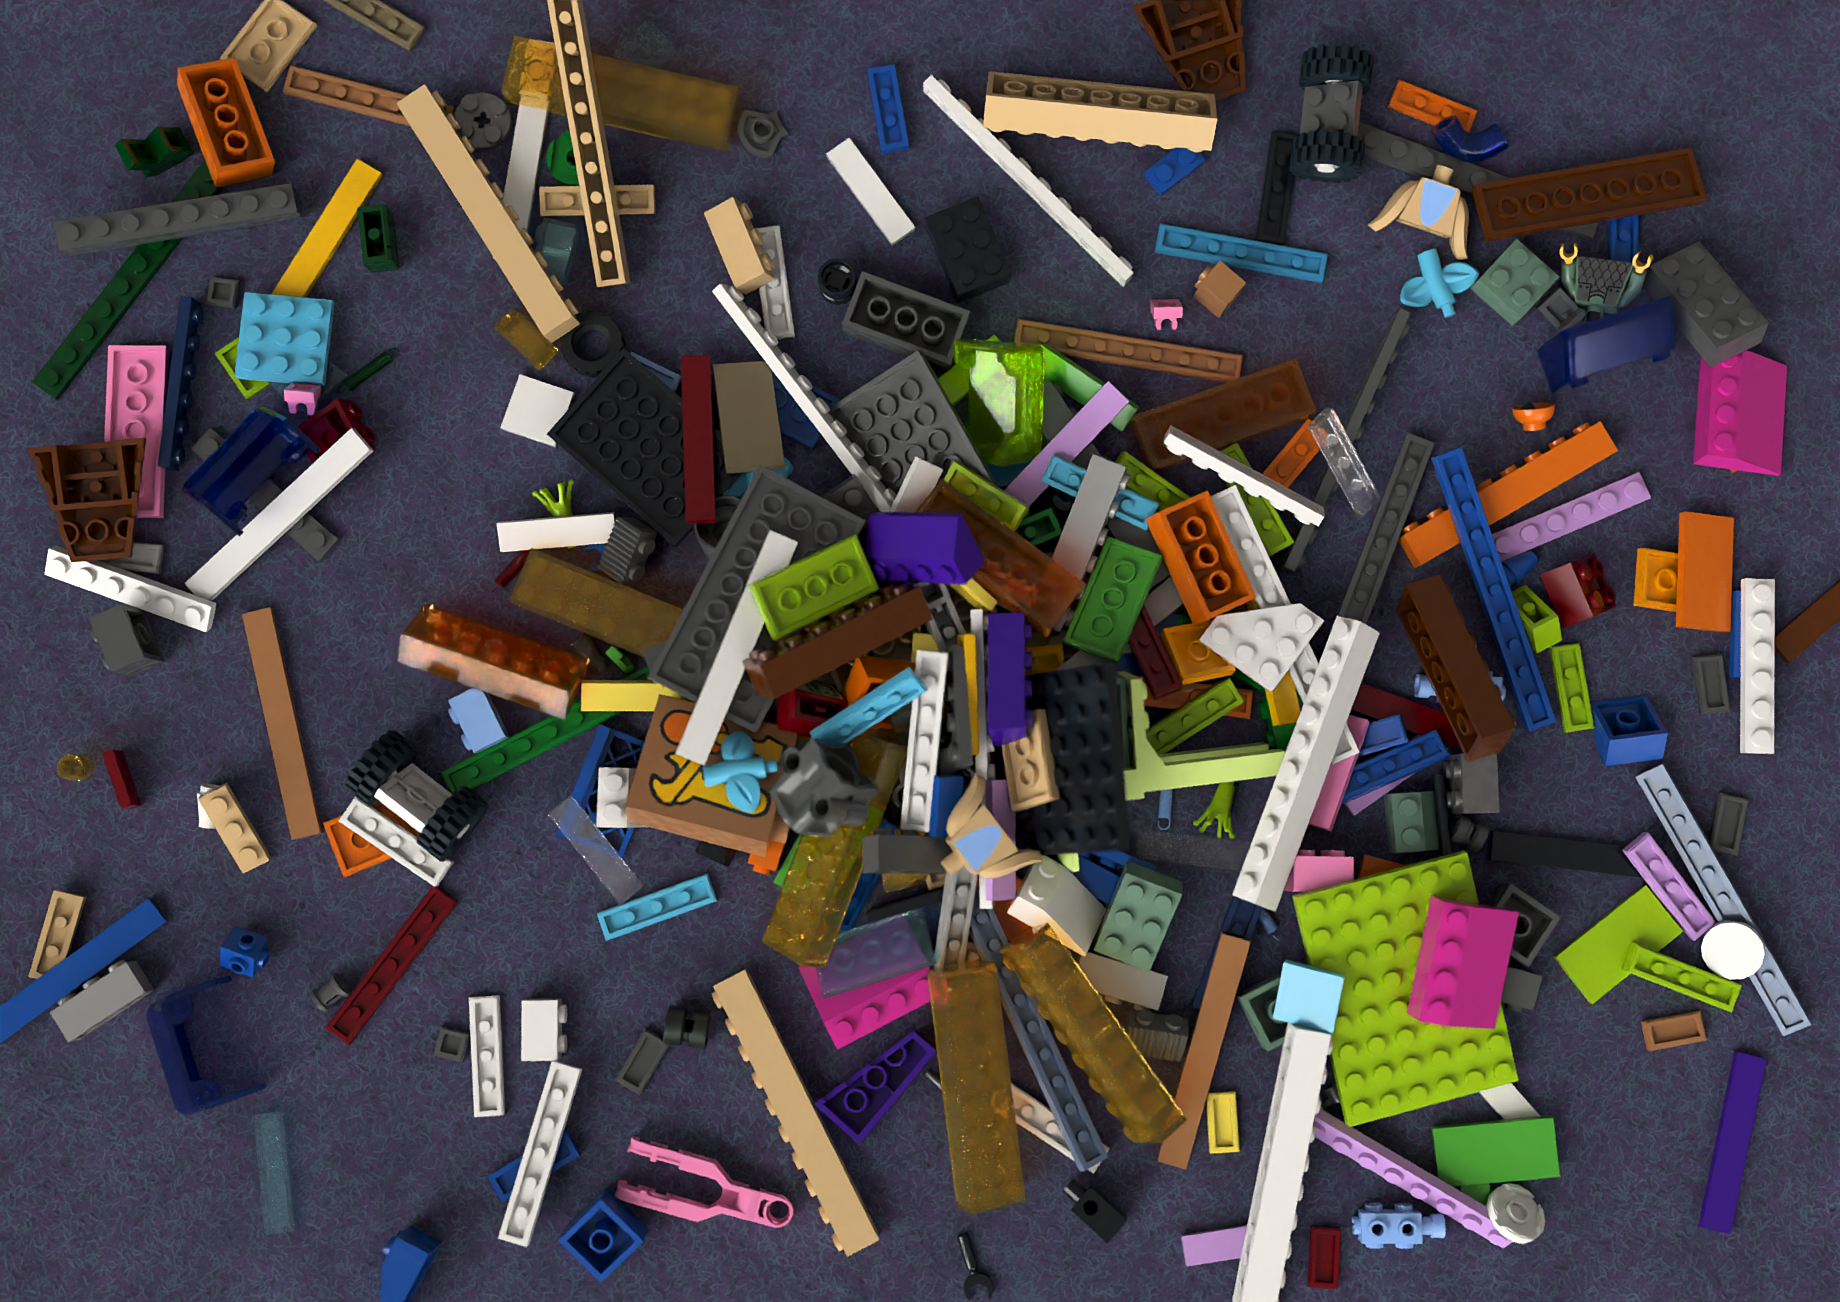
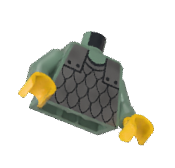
M1563 243L1560 247V256L1564 259L1561 262V282L1568 297L1575 301L1579 308L1586 310L1587 314L1584 318V324L1591 327H1601L1604 313L1617 314L1619 308L1626 307L1641 292L1647 274L1645 269L1652 263L1653 255L1650 254L1645 264L1639 261L1641 251L1634 256L1632 263L1577 256L1578 245L1574 243V252L1567 254L1563 250Z

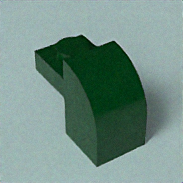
M157 126L145 140L120 139L115 145L127 170H142L145 177L156 176L183 162L192 153L180 127Z

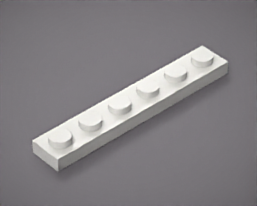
M1172 425L1168 428L1164 437V444L1167 445V449L1179 456L1184 454L1192 458V462L1202 469L1207 470L1209 467L1218 472V476L1228 483L1237 482L1244 486L1243 489L1250 495L1255 497L1263 496L1270 500L1269 503L1273 507L1281 511L1289 510L1304 524L1309 525L1313 523L1319 526L1325 517L1324 507Z
M56 545L48 549L44 575L203 632H207L212 628L216 608L215 602L98 560L71 562L67 550Z
M1741 579L1740 753L1774 754L1775 579Z
M917 650L915 673L925 683L927 691L912 700L900 829L929 832L933 778L937 775L949 652Z
M558 1061L551 1062L498 1239L525 1247L530 1244L582 1068Z

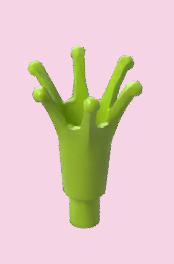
M572 479L568 481L567 493H565L566 483L558 484V502L553 498L548 488L540 489L539 493L537 491L532 493L533 497H537L544 504L552 517L573 515L571 509V490L574 481Z
M1235 781L1219 783L1207 810L1198 820L1193 821V825L1198 826L1207 817L1205 823L1199 828L1200 833L1204 832L1207 826H1210L1216 818L1218 819L1217 838H1222L1223 825L1224 831L1229 833V837L1231 839L1235 838L1231 824Z

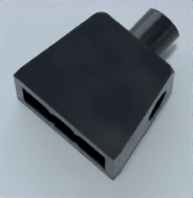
M1073 1178L1062 1191L1075 1203L1071 1210L1107 1244L1128 1219L1126 1214L1093 1185L1087 1190ZM1088 1200H1093L1098 1205L1096 1214H1093L1084 1206Z

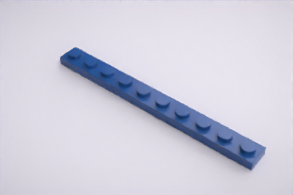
M1458 447L1431 457L1524 729L1530 732L1554 723L1556 719L1463 449Z

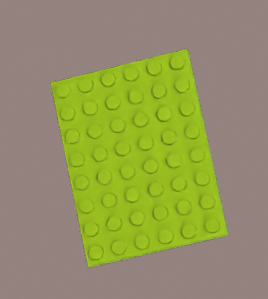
M1465 851L1292 896L1308 965L1345 974L1333 1034H1331L1333 1047L1329 1056L1344 1121L1348 1127L1519 1081L1501 1001L1495 1029L1450 1027L1420 1022L1407 1013L1431 895L1479 904L1468 853Z

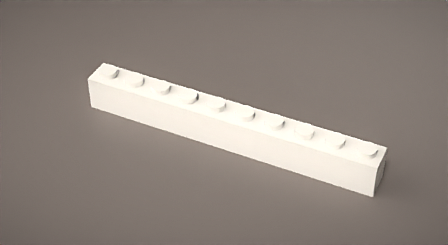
M1337 616L1232 894L1275 912L1379 636L1378 631L1361 621Z
M1292 1023L1287 1024L1232 1302H1279L1280 1288L1284 1287L1286 1280L1285 1261L1290 1258L1292 1250L1290 1242L1291 1231L1295 1230L1297 1226V1213L1295 1212L1297 1202L1301 1201L1303 1196V1184L1301 1183L1303 1172H1306L1309 1166L1308 1147L1315 1137L1314 1117L1315 1114L1319 1113L1321 1107L1320 1087L1321 1084L1325 1083L1327 1077L1326 1058L1327 1055L1331 1054L1333 1040L1329 1033Z

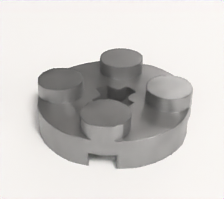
M490 93L465 95L454 114V117L461 126L457 130L460 136H466L476 150L495 148L502 141L504 142L511 132L512 117L505 102ZM486 115V118L490 120V124H485L484 128H479L476 119Z

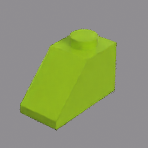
M1526 585L1512 591L1530 647L1536 653H1539L1562 641L1558 615Z

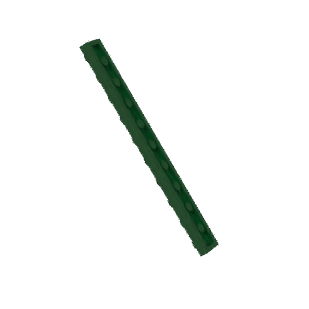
M205 159L172 202L214 196L223 188V186L215 188ZM183 238L137 245L32 383L54 399L59 400Z

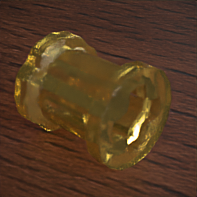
M67 754L59 759L56 770L63 779L84 781L91 776L93 763L86 756Z

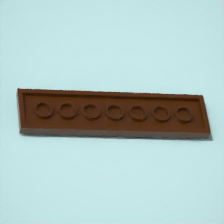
M1692 147L1475 184L1471 189L1486 242L1700 205L1707 200Z

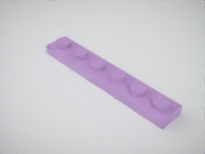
M1640 472L1496 532L1492 536L1502 562L1646 501L1651 496Z

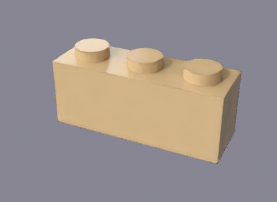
M731 197L704 212L735 289L748 294L775 279L772 272L774 264L770 256L764 253L762 249L763 238L758 229L753 227L750 220L753 218V215L745 202L741 203L736 198Z

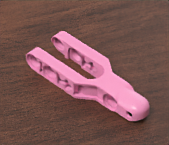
M631 1137L627 1152L649 1157L652 1162L660 1160L679 1166L678 1169L715 1179L722 1187V1194L716 1202L709 1205L670 1193H666V1195L655 1192L656 1189L639 1184L638 1187L628 1185L625 1180H620L614 1195L617 1199L695 1222L721 1213L776 1228L785 1226L790 1222L794 1208L792 1202L787 1197L766 1191L763 1188H760V1191L749 1188V1184L732 1180L716 1159L681 1149L677 1152L668 1149V1146L653 1141L649 1144L639 1141V1137ZM772 1202H785L789 1207L787 1215L783 1218L773 1217L770 1212Z

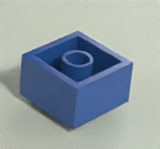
M606 1187L564 1228L558 1241L591 1274L602 1282L644 1242L648 1227Z

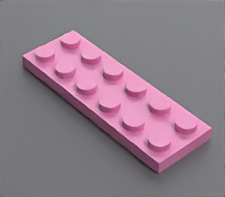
M108 345L104 442L146 438L137 518H163L165 469L158 466L169 383L170 348L155 345Z

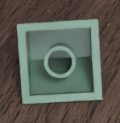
M1434 791L1384 795L1389 853L1440 849Z

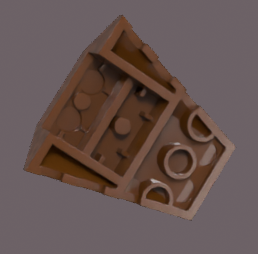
M1148 0L1132 6L1181 91L1215 94V101L1246 91L1245 58L1242 46L1241 0Z
M146 438L27 448L30 458L34 459L38 469L36 473L39 481L43 483L49 497L47 501L50 509L56 515L59 523L57 527L71 562L132 557Z

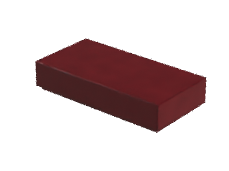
M110 750L103 753V758L120 807L122 809H133L141 806L124 752Z
M1310 1225L1308 1287L1338 1289L1341 1246L1340 1227Z

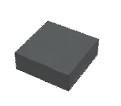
M210 276L206 305L236 309L241 282L235 279Z
M441 1026L433 1056L462 1063L470 1032Z

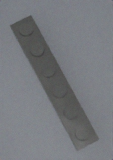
M209 428L191 448L261 511L283 492L278 485L212 428ZM308 512L286 532L320 562L340 542L334 534Z

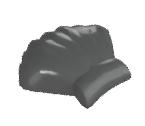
M745 110L739 119L737 127L739 139L746 151L763 159L770 158L779 140L788 135L776 111L768 115Z

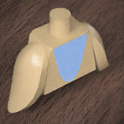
M1437 165L1432 180L1421 177L1417 181H1408L1402 184L1390 197L1379 215L1368 224L1376 232L1386 228L1395 220L1444 238L1449 237L1450 247L1457 260L1468 259L1467 234L1469 211L1465 199L1460 196V189L1448 185L1453 173L1451 168Z
M975 773L970 786L951 811L947 821L946 830L948 836L945 841L953 852L941 861L946 871L952 876L965 866L972 874H979L983 878H997L1012 873L1024 866L1043 862L1040 851L1032 849L1018 850L984 804H980L985 791V779Z

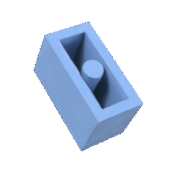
M479 684L448 700L451 706L448 709L449 715L456 725L460 724L464 732L461 738L469 751L473 750L474 753H480L510 737L485 686Z

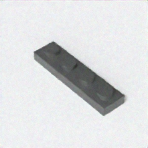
M952 645L945 650V652H949L944 699L946 702H949L950 711L946 716V727L948 732H951L952 737L948 754L950 761L954 762V769H966L973 765L964 645Z

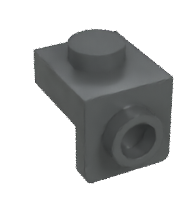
M1556 287L1536 306L1544 317L1563 334H1566L1568 331L1571 333L1578 329L1583 323L1582 318L1587 314L1560 287Z

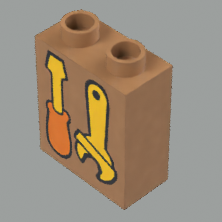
M659 694L626 801L627 821L765 858L770 840L786 844L790 826L780 816L777 810V803L769 789L784 774L780 766L781 755L788 748H796L798 734L777 730L776 724L762 721L757 733H754L724 717L705 765L724 761L721 754L723 741L733 732L741 730L747 733L753 741L755 752L752 758L763 757L764 761L776 759L777 772L766 773V778L757 779L760 785L759 803L753 813H748L737 808L729 801L726 796L727 782L706 787L703 766L705 765L675 754L696 703Z

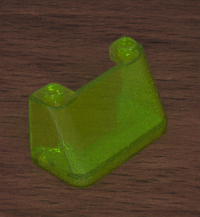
M968 339L955 340L954 361L959 368L969 369L968 425L964 426L984 462L1003 467L1032 461L1042 448L1045 353L1040 345L1029 343Z

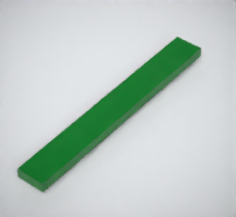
M646 666L621 680H651L648 678L650 675L649 668ZM580 700L441 772V775L451 794L464 785L473 790L624 711H581Z

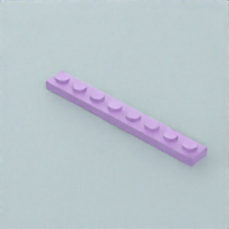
M1320 1109L1319 1113L1315 1114L1313 1122L1315 1127L1314 1138L1321 1140L1333 1147L1335 1151L1355 1160L1362 1167L1382 1176L1389 1183L1404 1189L1413 1197L1426 1202L1440 1213L1453 1218L1465 1228L1475 1231L1488 1239L1492 1244L1505 1248L1512 1243L1511 1240L1504 1237L1494 1227L1488 1216L1487 1207L1358 1130L1348 1127L1344 1122Z

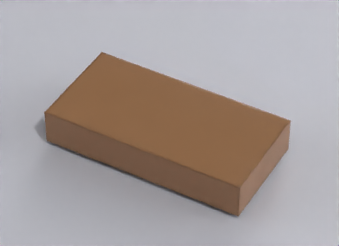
M1701 1011L1641 1021L1647 1051L1707 1040Z

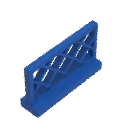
M599 724L556 835L574 840L621 859L623 858L634 828H628L626 834H624L622 828H619L623 837L619 851L608 847L602 835L618 828L611 827L601 832L599 827H596V820L594 818L597 812L592 813L588 800L590 795L598 791V789L593 790L596 780H598V767H605L612 763L614 767H618L616 761L630 755L633 756L636 765H638L635 753L642 751L645 741ZM614 736L626 740L630 749L629 753L615 759L610 750ZM631 743H634L641 747L633 750ZM609 753L611 760L604 763L606 755ZM587 808L590 815L582 818L584 810ZM591 818L598 834L589 838L576 835L579 823ZM600 837L602 844L594 842L592 840Z

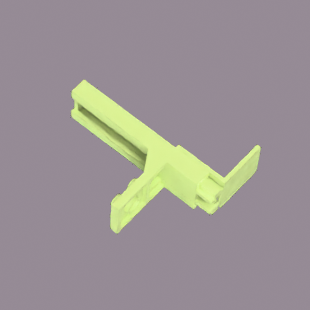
M1125 671L1116 672L1126 677L1129 767H1124L1126 800L1144 798V792L1277 776L1285 751L1281 749L1269 750V744L1265 742L1157 754L1146 739V729L1149 728L1148 714L1144 712V700L1147 698L1146 685L1140 677ZM1078 853L1057 855L1058 860L1072 872L1079 871Z

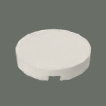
M1727 920L1713 925L1705 933L1701 945L1702 957L1708 968L1718 976L1730 980L1744 979L1753 975L1762 965L1765 954L1764 943L1759 933L1747 923Z
M1506 1183L1497 1187L1489 1195L1487 1201L1488 1216L1494 1227L1512 1242L1522 1244L1532 1242L1544 1231L1545 1217L1540 1204L1537 1205L1533 1200L1534 1196L1530 1191L1520 1185Z

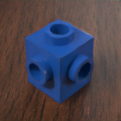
M237 926L232 929L220 947V966L230 969L237 974H244L250 977H254L260 967L264 968L270 958L267 937Z

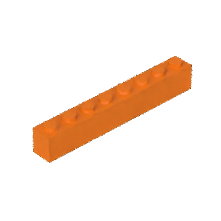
M1601 421L1590 426L1589 422L1584 423L1573 430L1575 436L1566 440L1562 436L1548 444L1551 449L1548 452L1541 454L1540 450L1524 458L1526 464L1522 467L1517 468L1514 464L1500 472L1502 478L1493 483L1491 479H1488L1476 486L1488 525L1490 526L1617 452V447ZM1440 507L1426 515L1429 521L1420 526L1415 521L1402 529L1404 535L1398 539V542L1414 568L1423 565L1460 543L1449 509L1444 511Z

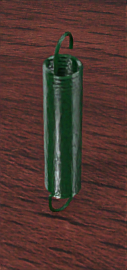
M386 351L381 353L344 380V383L348 386L344 391L355 389L359 384H362L366 379H369L391 363L393 359ZM340 386V387L338 388L337 393H343V392H344V391L339 392V389H340L342 386Z

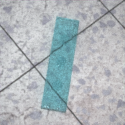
M286 1110L254 1114L265 1235L296 1231L297 1222Z

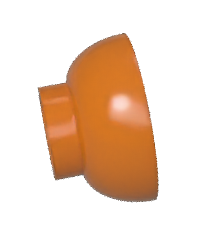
M1551 402L1531 403L1535 406V409H1522L1523 405L1512 407L1513 416L1518 422L1522 423L1524 431L1546 429V421L1551 419L1555 411V403Z

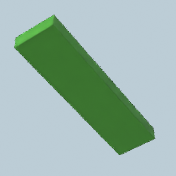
M1045 342L1028 367L1043 379H1049L1053 385L1055 383L1058 384L1064 393L1083 406L1106 384ZM1129 400V403L1115 416L1110 424L1123 432L1140 406Z

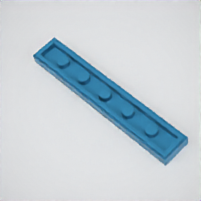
M1162 223L1159 225L1154 252L1215 264L1221 261L1226 266L1319 283L1323 282L1328 256L1327 253Z

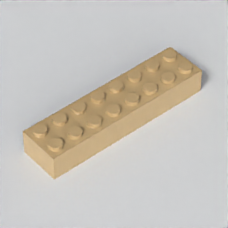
M988 72L983 128H989L991 131L1003 132L1011 130L1023 135L1041 133L1052 138L1070 136L1081 141L1100 139L1111 144L1120 141L1129 142L1135 146L1159 145L1164 149L1179 147L1187 148L1193 152L1212 150L1217 123L1215 94Z

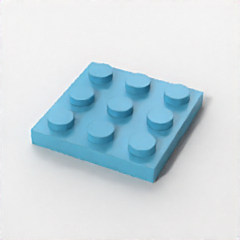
M244 292L234 376L237 379L290 384L294 382L316 384L325 387L334 302L326 299Z

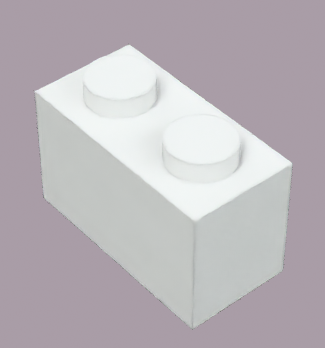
M562 998L522 1000L521 1061H557L562 1058V1053H566L567 1036L562 1035V1023L567 1022V1006L562 1005Z

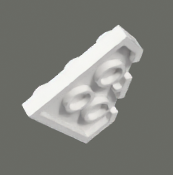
M1301 603L1216 616L1199 641L1271 693L1324 620Z

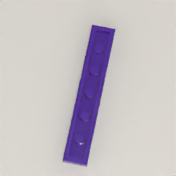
M1734 1051L1698 1224L1700 1227L1731 1235L1767 1060L1765 1058Z

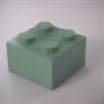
M1516 238L1470 289L1513 326L1531 309L1559 276Z

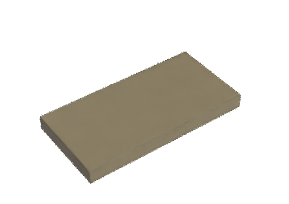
M766 361L713 364L712 372L726 474L755 472L759 465L769 470L784 469L785 461L772 371Z

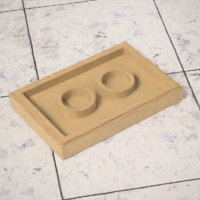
M264 0L222 54L220 60L236 57L242 75L265 92H268L317 28V24L283 0Z
M1045 709L1032 711L1033 726L1027 727L1026 738L1002 745L1012 812H1020L1060 798L1058 786H1056L1053 771L1055 766L1053 754L1050 750L1051 741Z

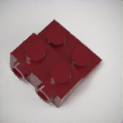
M336 399L295 428L312 463L320 458L351 428L356 429L374 451L376 450L373 444L376 437L369 427L363 425L360 419L363 413L357 403L350 399Z

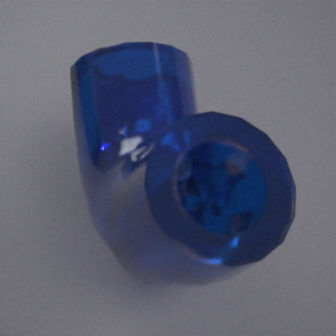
M1454 115L1441 120L1431 130L1438 145L1447 155L1463 162H1481L1509 148L1507 140L1495 123L1481 132L1471 134L1463 128L1458 117Z

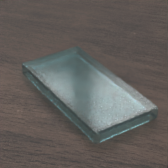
M922 907L810 942L820 991L824 999L937 964Z

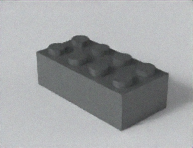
M1700 241L1648 267L1644 283L1647 291L1710 367L1762 343L1769 322Z
M862 271L842 322V331L844 334L906 357L917 350H922L931 366L949 371L969 323L970 311Z

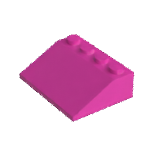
M1748 350L1713 367H1710L1701 357L1693 464L1774 476L1781 475L1787 365Z
M1431 895L1407 1013L1420 1022L1450 1027L1495 1029L1519 912Z
M903 913L798 967L837 1050L943 995V991Z

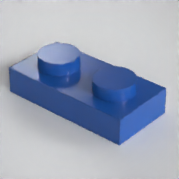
M1176 147L1144 171L1143 175L1156 192L1162 196L1204 164L1206 160L1200 152Z

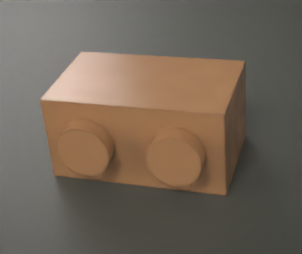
M1219 261L1214 267L1208 265L1198 277L1199 280L1194 285L1197 290L1193 297L1220 318L1237 299L1246 282Z

